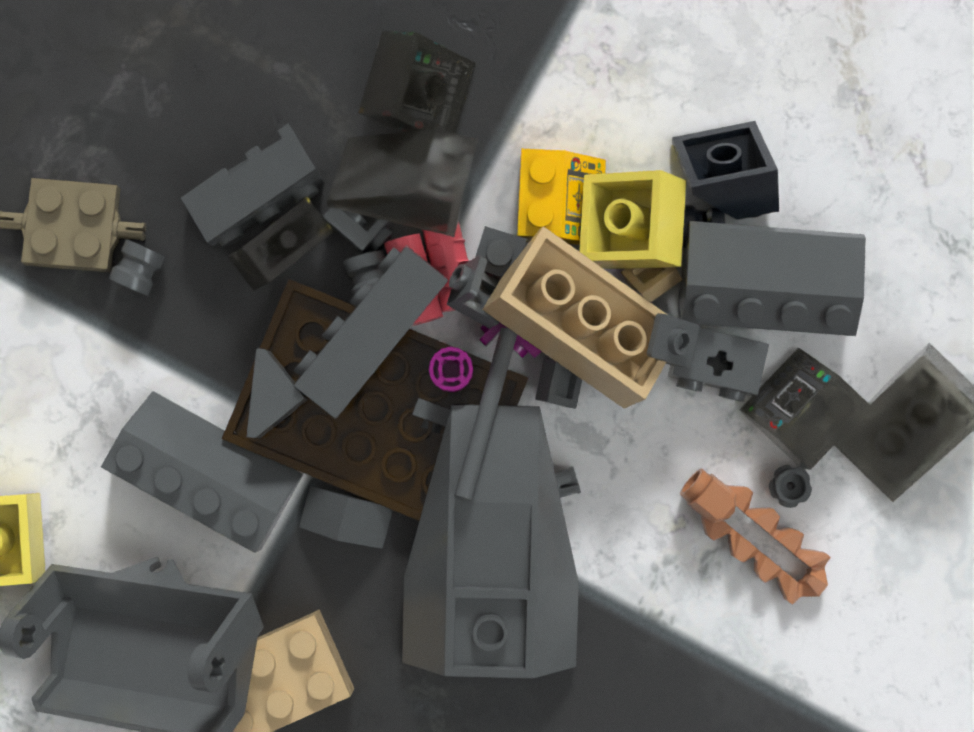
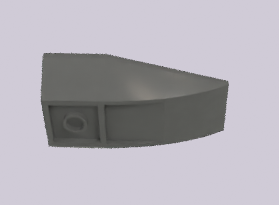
M452 404L404 575L402 663L442 676L537 678L576 667L579 581L540 406H497L472 500L464 501L455 498L454 494L479 405Z

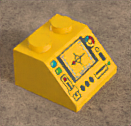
M521 148L517 236L527 239L526 242H530L539 229L544 226L566 243L580 245L584 175L605 174L606 160L566 150Z

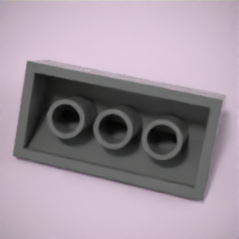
M689 221L681 276L682 281L679 290L681 320L702 325L856 336L864 301L865 235Z
M155 391L151 392L122 428L101 465V468L254 553L262 550L303 476L301 472L223 440L222 436L225 430Z

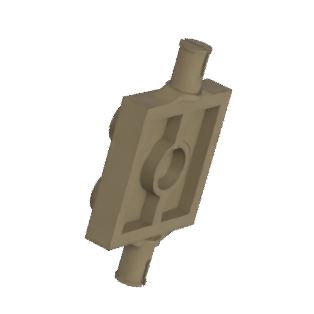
M31 178L29 202L24 213L0 211V229L22 230L24 242L21 262L26 266L111 272L113 251L119 242V238L144 241L146 237L144 234L146 232V223L121 221L118 211L121 189L117 185Z

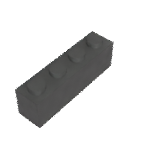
M407 245L401 252L394 247L377 267L383 274L376 283L371 286L365 282L349 301L355 306V309L345 321L337 316L321 336L328 341L317 355L310 350L294 369L300 375L294 386L335 419L448 282L447 277Z

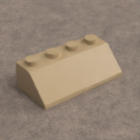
M544 226L539 229L505 272L482 309L624 409L647 398L666 364L664 361L647 356L655 316L657 313H666Z

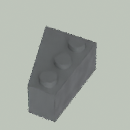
M289 123L278 130L282 139L262 151L259 146L253 147L245 153L248 159L228 171L226 168L221 169L181 197L206 242L211 246L216 247L220 244L222 248L229 247L245 236L243 230L257 222L259 226H264L282 214L280 208L294 200L297 204H301L319 193L317 186L324 183Z

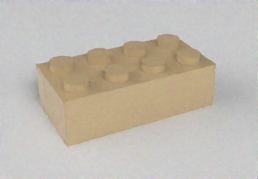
M320 610L258 637L245 714L233 732H273L351 696L354 686Z

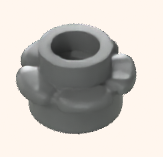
M784 465L774 472L775 477L769 482V491L773 498L779 500L780 505L793 508L798 503L808 500L812 487L810 485V476L806 470L801 467L792 468L790 465ZM788 482L794 484L792 490L787 489L786 485Z

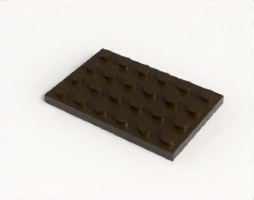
M288 279L259 349L271 351L296 382L300 376L294 371L297 365L310 350L316 355L328 342L321 337L337 316L345 321L355 309V306ZM409 328L336 419L309 398V400L262 438L247 437L254 360L222 439L420 521L445 426H442L439 434L432 431L433 422L429 420L428 429L422 428L424 419L412 415L417 400L419 398L447 409H451L452 404L480 405L491 362L466 352L473 365V376L470 383L461 391H443L432 381L429 365L436 352L453 346ZM508 369L498 405L517 406L529 378Z

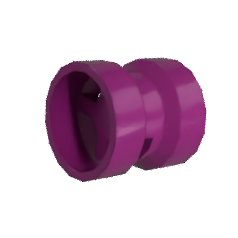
M447 347L434 354L430 361L429 373L432 381L438 388L447 392H457L464 389L470 383L473 376V365L466 352L459 348Z

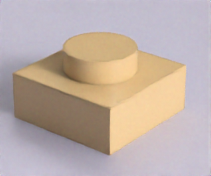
M676 267L626 268L621 272L626 283L650 303L682 281Z

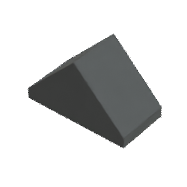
M256 348L247 437L262 438L309 400L304 393L294 386L295 381L271 351Z
M310 485L299 527L336 541L383 549L393 510L370 500Z

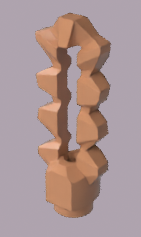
M702 468L697 470L687 480L680 491V496L686 500L687 505L700 514L705 535L713 541L727 535L731 556L741 562H745L753 557L754 571L758 578L764 583L776 578L780 591L786 601L793 605L800 597H819L826 589L828 582L825 565L831 557L823 551L801 548L804 537L802 532L789 527L776 529L780 516L773 508H749L753 491L748 487L726 485L716 476L708 474ZM736 507L809 567L802 579L796 581L725 522L735 512Z

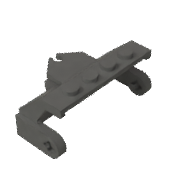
M158 557L113 573L51 564L1 624L0 650L4 655L10 657L30 658L51 634V673L32 697V703L37 712L139 732H233L245 714L257 639L264 628L252 593L186 584L173 559L168 560L166 567L159 572H154L161 567Z

